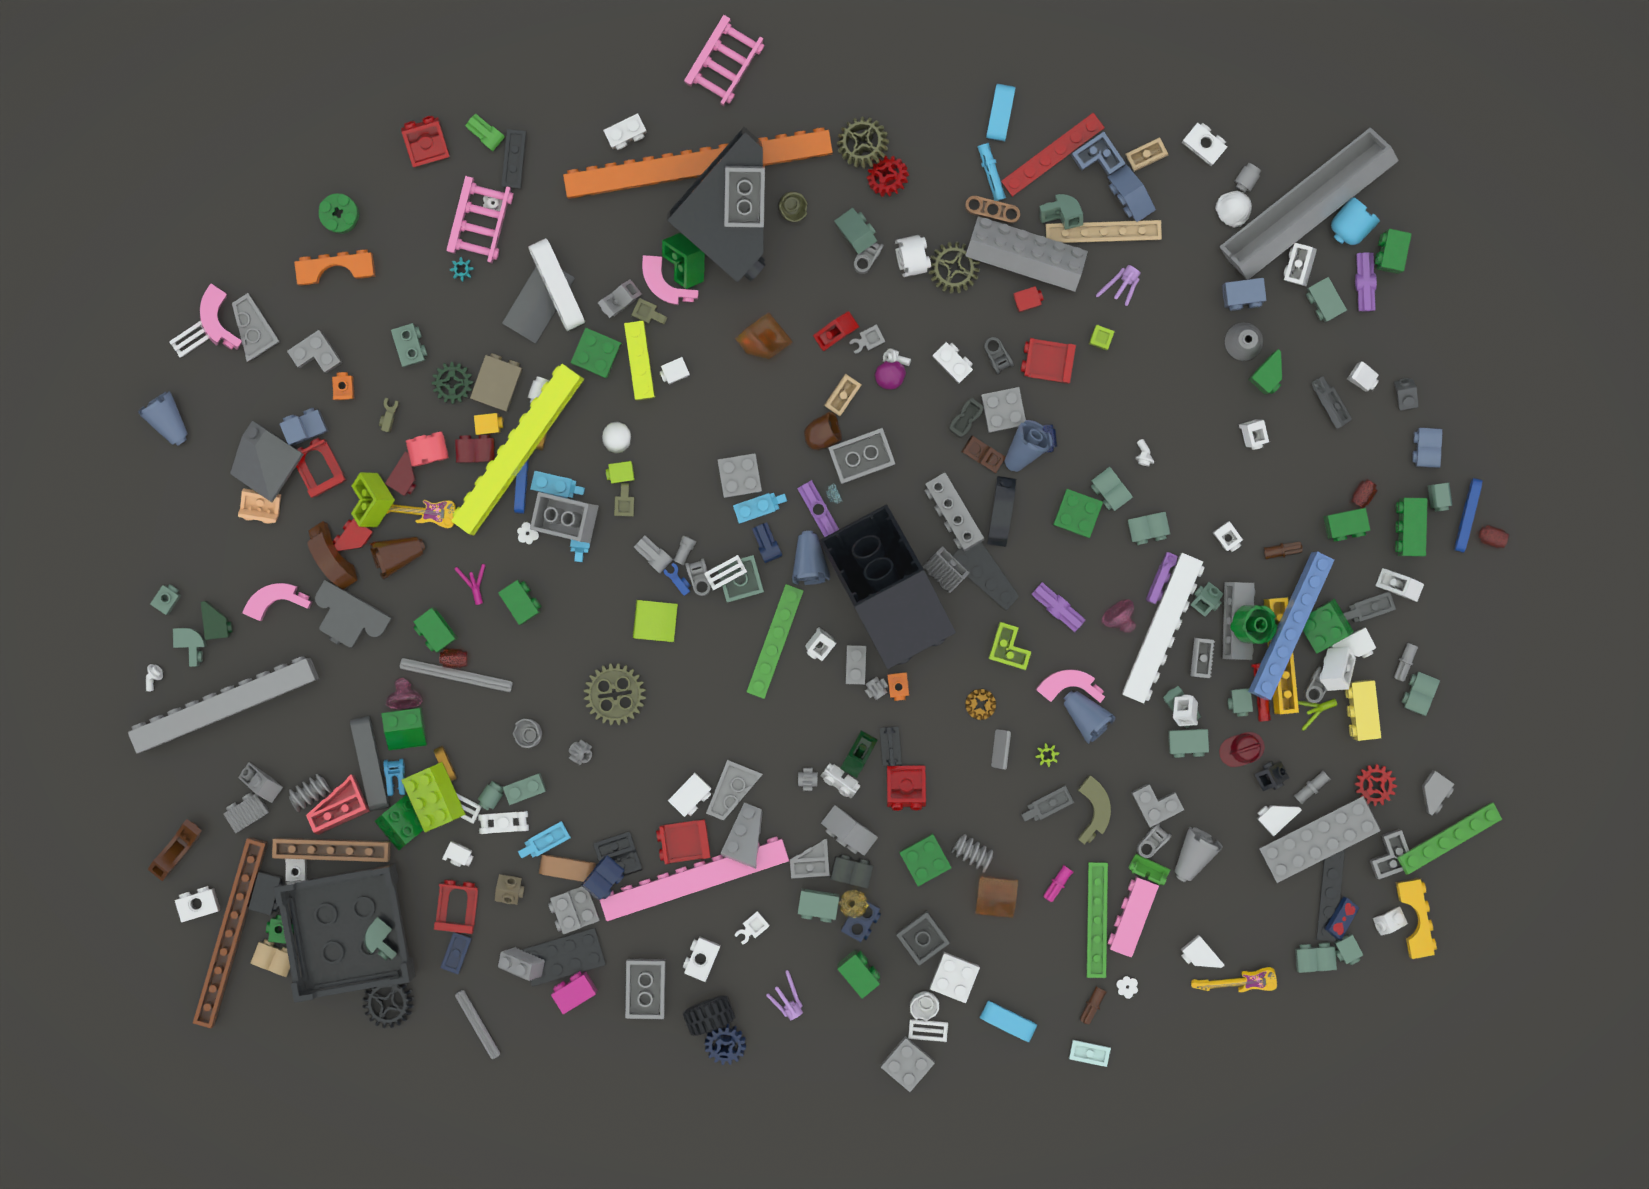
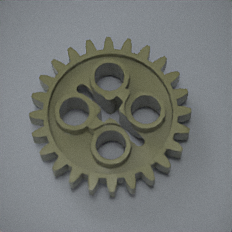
M610 663L609 669H606L603 665V672L596 669L597 676L590 675L589 677L593 681L586 682L590 687L584 690V692L589 693V696L585 697L584 700L590 701L586 707L593 708L590 714L597 713L596 720L603 717L602 723H605L607 719L610 721V725L613 724L614 720L620 725L621 719L628 723L627 717L629 716L634 719L633 712L640 713L637 707H644V704L640 702V700L646 699L645 696L641 695L646 689L640 688V685L644 682H638L637 679L640 675L633 676L634 669L628 672L627 665L623 669H620V663L617 664L616 668H613L612 663ZM620 678L627 679V688L621 689L618 686ZM601 681L609 683V689L606 692L599 689ZM613 689H616V692L632 691L631 694L617 696V700H614V697L598 698L600 694L612 693ZM623 697H628L631 700L630 707L624 708L621 706L620 702ZM604 700H609L612 703V708L608 711L604 710L601 706Z

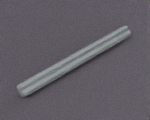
M402 658L400 662V669L505 692H511L512 681Z

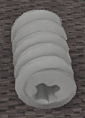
M315 774L316 781L310 777L309 785L303 781L302 789L297 785V792L289 790V799L297 812H300V807L303 809L307 808L306 802L312 805L313 799L316 801L320 800L319 794L325 797L326 791L332 793L323 777Z
M963 834L955 843L951 853L956 850L957 858L963 854L962 861L970 858L969 865L976 862V869L983 866L982 872L984 873L993 858V850L990 849L986 852L987 847L985 845L979 849L980 842H976L973 845V838L966 841L967 835Z

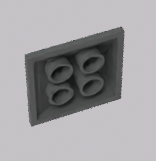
M252 421L241 438L230 474L270 502H273L304 454L288 445V443L265 427Z

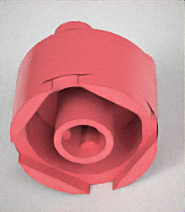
M442 432L406 440L412 467L449 458Z

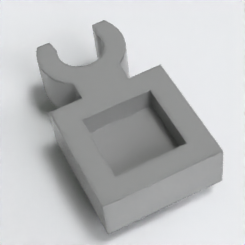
M876 324L861 332V339H852L849 343L850 345L853 343L859 344V348L854 351L857 354L862 351L864 346L869 351L884 343L885 340Z

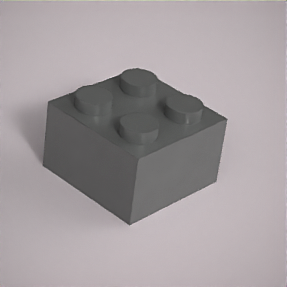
M927 910L896 933V936L919 966L950 944Z

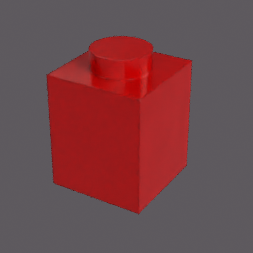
M1036 286L1013 294L1018 312L1039 307L1042 305L1041 301L1044 300L1041 290H1037Z

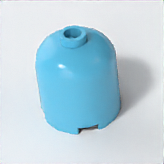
M1352 197L1345 203L1331 222V228L1335 233L1333 237L1341 244L1344 242L1349 245L1360 243L1380 222L1378 217L1367 212V207L1355 197Z

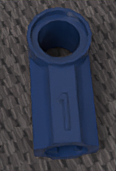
M767 522L752 528L765 563L782 557L777 541L774 540Z

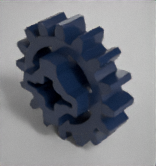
M727 1024L726 1028L720 1027L711 1031L712 1033H707V1039H705L704 1043L706 1045L705 1052H709V1058L715 1057V1063L721 1060L722 1065L725 1064V1061H728L731 1065L733 1059L738 1062L739 1056L743 1057L744 1050H746V1038L741 1037L742 1031L736 1032V1026L731 1029L729 1024ZM736 1042L738 1043L737 1049H735Z

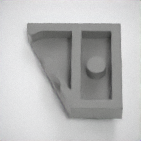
M827 839L790 859L791 879L830 877Z

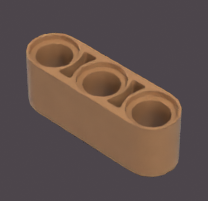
M971 196L965 203L968 213L999 222L1013 224L1020 217V211L1016 206L983 197ZM976 200L979 203V208L977 210L970 209V201ZM995 205L998 208V213L995 215L989 214L987 211L988 206ZM1014 210L1017 214L1016 218L1013 220L1008 219L1006 212Z
M542 854L539 874L584 882L596 867V863Z

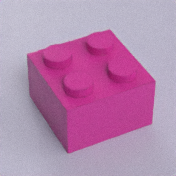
M579 971L569 978L570 981L566 984L562 981L554 986L551 996L562 1014L567 1013L596 995L598 990L586 971L584 973Z

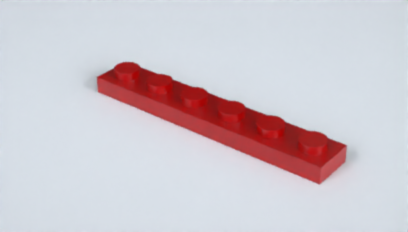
M1092 113L1004 178L1001 183L1013 197L1105 127L1096 115Z

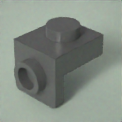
M1403 378L1395 381L1394 386L1397 391L1399 410L1417 408L1418 396L1414 380Z

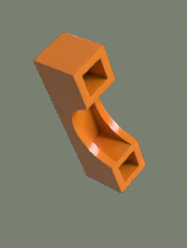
M358 250L353 255H349V252L337 253L336 257H330L329 254L318 255V259L312 260L310 257H300L299 261L294 262L297 285L299 286L319 284L320 277L324 271L333 266L348 268L356 279L376 277L373 254L371 252L368 253V250Z

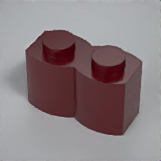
M471 435L459 436V439L455 440L456 463L494 461L495 441L494 438H490V435H479V439H471Z

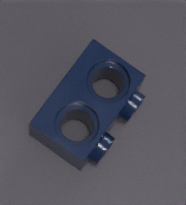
M859 897L841 931L859 942L863 939L867 940L872 931L869 929L872 922L876 924L881 916V913H879L880 908ZM870 907L873 911L872 915L864 917L861 914L862 909ZM854 924H861L863 930L861 933L856 934L852 931V926Z

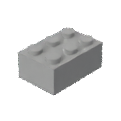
M725 166L724 227H764L765 166Z
M883 428L828 447L841 484L896 464Z
M538 492L530 530L590 543L599 506Z
M666 959L626 960L625 1018L664 1019Z

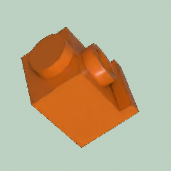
M348 372L336 373L337 376L332 377L333 400L354 399L353 376H348ZM341 382L346 384L344 389L339 388Z
M907 672L887 674L890 698L894 697V701L906 700L905 696H909ZM897 683L902 684L900 691L895 689Z

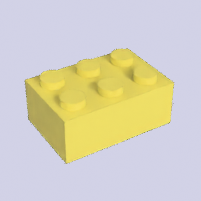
M1375 681L1350 682L1349 689L1345 690V696L1349 699L1350 704L1347 706V715L1351 718L1352 725H1349L1350 736L1357 741L1381 738Z

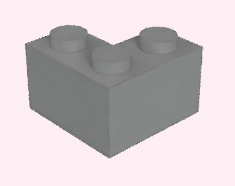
M321 330L316 331L287 351L299 368L316 359L325 373H329L343 363Z
M1146 784L1131 792L1149 827L1184 810L1175 792L1158 800L1150 784Z
M834 805L821 823L827 828L825 830L826 833L833 838L837 836L836 841L844 847L848 844L847 848L855 854L859 852L865 856L878 838L836 805Z
M1400 829L1381 835L1387 854L1369 860L1377 879L1404 871L1397 857L1409 851V848Z

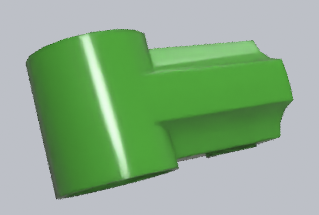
M477 114L472 116L465 125L491 151H494L505 138L501 132L495 127H491Z

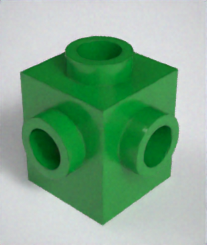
M276 914V917L267 921L266 933H269L268 942L286 944L281 915ZM290 919V920H291V926H292V932H293V935H294V927H293V924H292V919Z

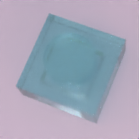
M835 484L828 486L829 491H826L829 501H834L835 504L842 502Z

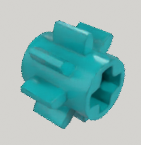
M460 257V262L452 261L455 266L450 271L456 273L453 276L454 279L459 276L461 281L464 282V277L468 276L471 278L469 272L473 271L474 268L468 266L471 262L470 260H467L465 263L463 258ZM459 265L462 266V267H463L464 265H466V267L464 268V269L466 270L465 273H462V272H461V273L458 274V272H459L458 266H459Z

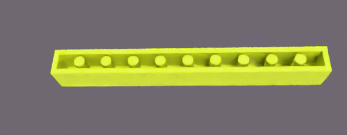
M561 364V366L555 368L552 373V379L541 388L542 393L531 402V408L528 413H524L521 416L518 427L509 433V440L505 445L500 446L497 451V457L494 461L491 460L486 466L487 471L476 480L473 491L466 494L464 497L465 502L461 508L458 507L452 515L454 518L451 521L468 534L473 536L476 534L584 381L583 377L566 365Z

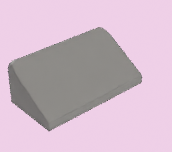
M997 729L995 731L991 766L994 768L1007 769L1011 732L1008 730Z

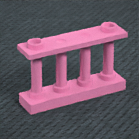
M725 15L721 18L684 80L689 86H692L693 83H699L722 97L723 99L720 102L722 106H725L726 103H731L735 96L733 93L734 89L755 54L759 55L765 46L762 44L764 41L762 37H759L758 41L755 42L732 28V25L729 24L731 19ZM729 34L752 48L747 59L723 45L722 41H720L722 35ZM713 50H718L743 65L738 74L736 75L714 62L710 57ZM703 66L705 68L708 66L731 80L732 84L729 89L725 91L702 77L700 71Z
M465 176L446 251L456 254V250L463 249L487 255V261L493 263V260L498 258L499 249L497 244L507 205L512 203L514 193H511L512 189L510 187H506L504 193L476 186L477 184L474 183L473 178ZM477 193L503 200L501 210L497 211L473 205L472 202H469L470 195ZM474 212L497 218L496 229L493 230L467 223L464 220L466 213ZM466 230L493 237L491 249L463 242L462 239H459L461 231L464 232Z

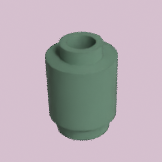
M491 781L478 797L479 805L486 810H489V808L494 809L503 796V787Z

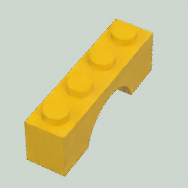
M1419 878L1396 882L1399 901L1411 905L1418 917L1415 931L1406 938L1409 957L1415 959L1435 955L1434 950H1437L1435 939L1431 938L1430 931H1433V924L1431 919L1428 920L1427 916L1430 908L1428 901L1424 899V893H1426L1425 883L1421 882Z

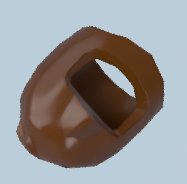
M828 412L813 420L805 428V442L812 450L827 449L842 440L835 413Z

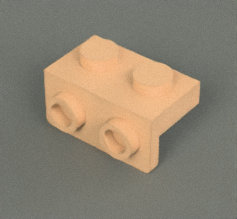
M243 488L238 517L245 520H259L267 524L276 523L279 517L281 494H278L274 501L270 502L256 491Z

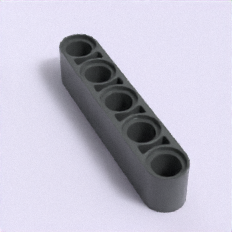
M370 716L351 719L350 725L369 810L374 811L388 808L389 800Z

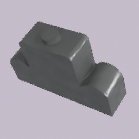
M328 580L323 581L315 596V602L319 607L330 608L319 630L329 635V640L338 645L341 642L348 647H354L364 629L369 636L379 637L385 633L393 619Z

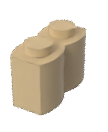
M264 939L263 942L259 941L251 964L287 977L290 971L287 947L277 948L274 946V942H268L267 939Z

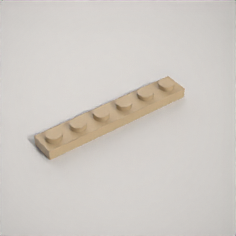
M1161 220L1090 222L1067 230L1064 229L1062 223L1045 224L1046 238L1062 243L1162 240Z

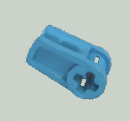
M399 759V761L384 760L387 795H394L395 784L393 783V776L398 778L397 789H399V794L406 795L405 787L401 781L405 779L404 759Z

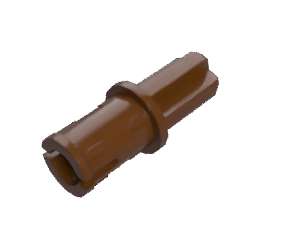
M1301 542L1280 543L1278 546L1263 548L1265 559L1280 556L1285 558L1286 555L1303 552Z
M1097 986L1095 987L1089 1002L1086 1001L1087 1006L1080 1017V1021L1088 1025L1091 1023L1097 1009L1100 1010L1099 1005L1107 993L1105 990Z

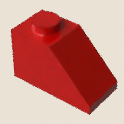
M848 311L814 334L813 337L821 349L825 351L859 328V325Z

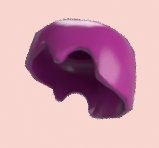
M885 361L877 367L875 372L877 384L883 389L888 390L898 388L906 376L905 367L898 361L893 363Z

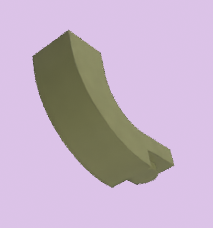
M1090 775L1077 789L1090 800L1093 806V818L1077 838L1084 845L1086 842L1090 843L1095 838L1096 834L1094 832L1096 830L1101 834L1104 833L1111 815L1110 800L1105 789Z

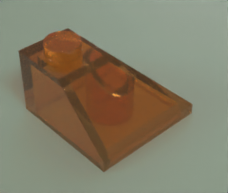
M770 313L761 317L735 338L747 354L771 359L793 343Z

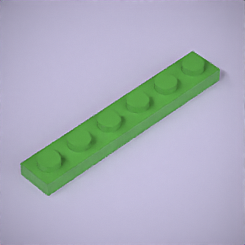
M785 585L747 693L765 699L803 590Z
M1489 803L1400 855L1397 859L1405 874H1410L1499 822L1502 818L1494 803Z
M1088 862L1087 978H1106L1107 862Z

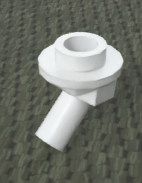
M891 348L883 355L884 362L893 363L898 361L907 366L911 363V359L899 356V351Z
M1144 439L1139 440L1137 444L1142 452L1135 458L1139 461L1138 464L1143 466L1154 464V460L1150 455V449Z
M149 664L147 667L148 674L146 675V691H154V680H161L163 678V671L158 665Z

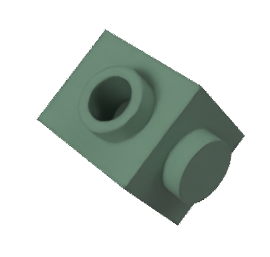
M171 584L168 586L162 585L150 605L165 615H169L181 597L178 594L179 590Z
M1250 688L1230 690L1231 698H1227L1228 709H1232V713H1237V716H1248V712H1253L1252 696L1248 692Z
M1351 933L1344 936L1342 940L1334 942L1337 951H1335L1336 956L1340 962L1344 961L1346 964L1350 963V965H1353L1361 960L1360 957L1363 956V953Z

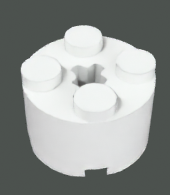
M919 235L895 240V244L899 243V248L895 249L899 269H904L905 272L902 276L908 277L926 273L927 269L931 267L929 256L925 254V249L927 248L925 237L921 238Z

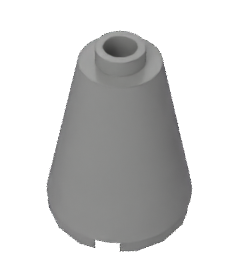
M1238 323L1232 326L1226 333L1225 348L1234 359L1241 361L1251 360L1260 353L1263 347L1262 334L1253 324ZM1245 337L1249 339V343L1245 341Z
M1189 827L1175 868L1176 877L1183 882L1191 881L1223 848L1222 844L1218 840L1214 843L1211 839L1212 836L1195 827L1193 829Z

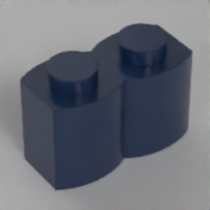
M606 855L600 860L581 886L597 900L606 899L612 892L610 889L614 883L618 884L623 879L624 875L622 873L624 869Z

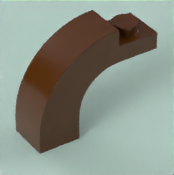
M322 521L308 530L310 540L307 542L309 550L326 577L342 590L356 582L355 567L346 561L336 550L331 539L328 524Z
M186 819L168 845L153 860L148 870L163 881L195 844L202 830L195 823Z

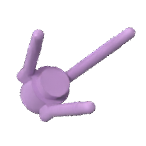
M1128 265L1126 269L1122 268L1096 294V297L1103 294L1122 276L1121 279L1124 282L1114 296V299H1118L1127 284H1129L1131 288L1125 301V305L1128 306L1134 289L1140 280L1138 277L1141 273L1131 265Z
M786 970L785 973L795 1002L793 1000L788 1002L779 987H775V990L785 1003L784 1008L770 994H766V996L791 1021L803 1013L801 1010L803 1005L799 1000L791 975Z

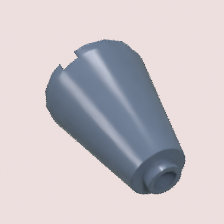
M170 390L150 401L147 405L148 407L145 408L143 406L138 410V414L172 445L176 443L178 446L187 440L185 436L188 433Z
M1025 420L1024 423L1018 426L1004 460L1009 470L1020 471L1050 449L1053 443L1051 434L1049 432L1046 434L1042 430L1044 427L1041 424Z
M803 531L802 535L798 536L792 582L799 584V581H804V585L824 583L825 578L829 581L830 573L818 535L813 534V531Z
M1071 691L1064 697L1066 700L1064 706L1088 744H1090V741H1095L1108 729V722L1112 724L1116 719L1112 713L1079 691Z

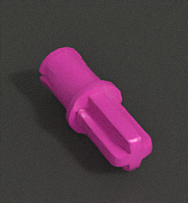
M1063 865L1055 879L1052 878L1053 882L1043 897L1053 902L1060 890L1065 888L1064 885L1071 874H1073V871Z

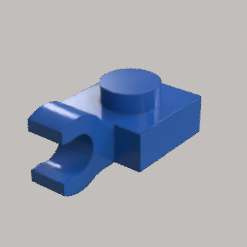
M672 563L671 565L675 571L670 574L665 569L664 574L672 580L685 596L690 592L688 588L691 585L684 577L681 579L678 576V566Z

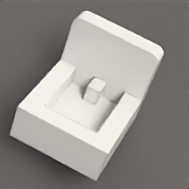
M1400 906L1373 918L1375 927L1380 935L1393 933L1408 924Z

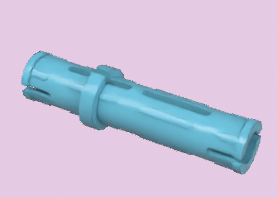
M989 143L977 146L982 159L981 165L985 169L994 201L1005 199L1006 196L995 165L997 162L993 158Z

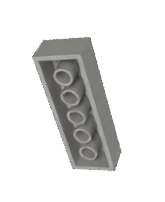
M978 216L965 256L1071 291H1076L1088 251Z
M1363 796L1260 848V851L1278 883L1380 832L1381 829Z

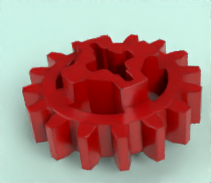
M885 156L883 161L879 159L880 162L878 164L873 163V169H868L869 176H867V180L875 194L880 193L883 197L887 193L891 197L892 192L898 194L897 189H904L902 184L908 183L906 177L909 176L905 163L900 158L896 160L895 156H892L889 160Z
M1375 764L1374 769H1372L1370 765H1367L1368 770L1361 769L1362 776H1356L1360 779L1359 782L1354 783V785L1359 786L1356 793H1361L1362 795L1359 798L1364 796L1367 804L1372 801L1373 806H1376L1379 801L1381 805H1384V799L1390 801L1389 795H1395L1392 788H1396L1397 785L1392 784V781L1396 780V777H1390L1392 771L1385 772V766L1379 769L1378 764ZM1379 772L1382 773V775L1378 777H1373L1371 773ZM1364 779L1367 780V787L1365 789L1363 788ZM1371 780L1380 782L1378 784L1380 790L1376 788L1372 789L1373 784ZM1388 780V789L1386 791L1384 789L1385 782ZM1378 793L1381 797L1372 798L1370 795Z

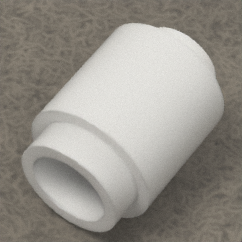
M538 376L536 380H533L527 397L531 399L530 403L534 398L540 396L542 393L541 388L549 380Z

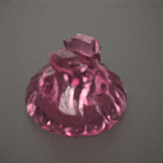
M1125 599L1115 603L1104 613L1102 623L1110 628L1119 626L1121 632L1131 633L1136 625L1131 619L1135 608L1133 602Z
M400 678L395 682L396 691L387 697L386 705L395 710L413 709L423 702V698L418 692L411 690V683L408 680Z

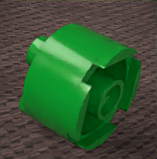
M344 194L329 195L320 203L319 219L323 226L331 232L338 234L350 232L359 220L360 213L357 204ZM338 209L343 211L341 218L335 216Z
M1243 605L1236 611L1230 628L1241 642L1262 644L1270 641L1276 634V616L1267 606Z

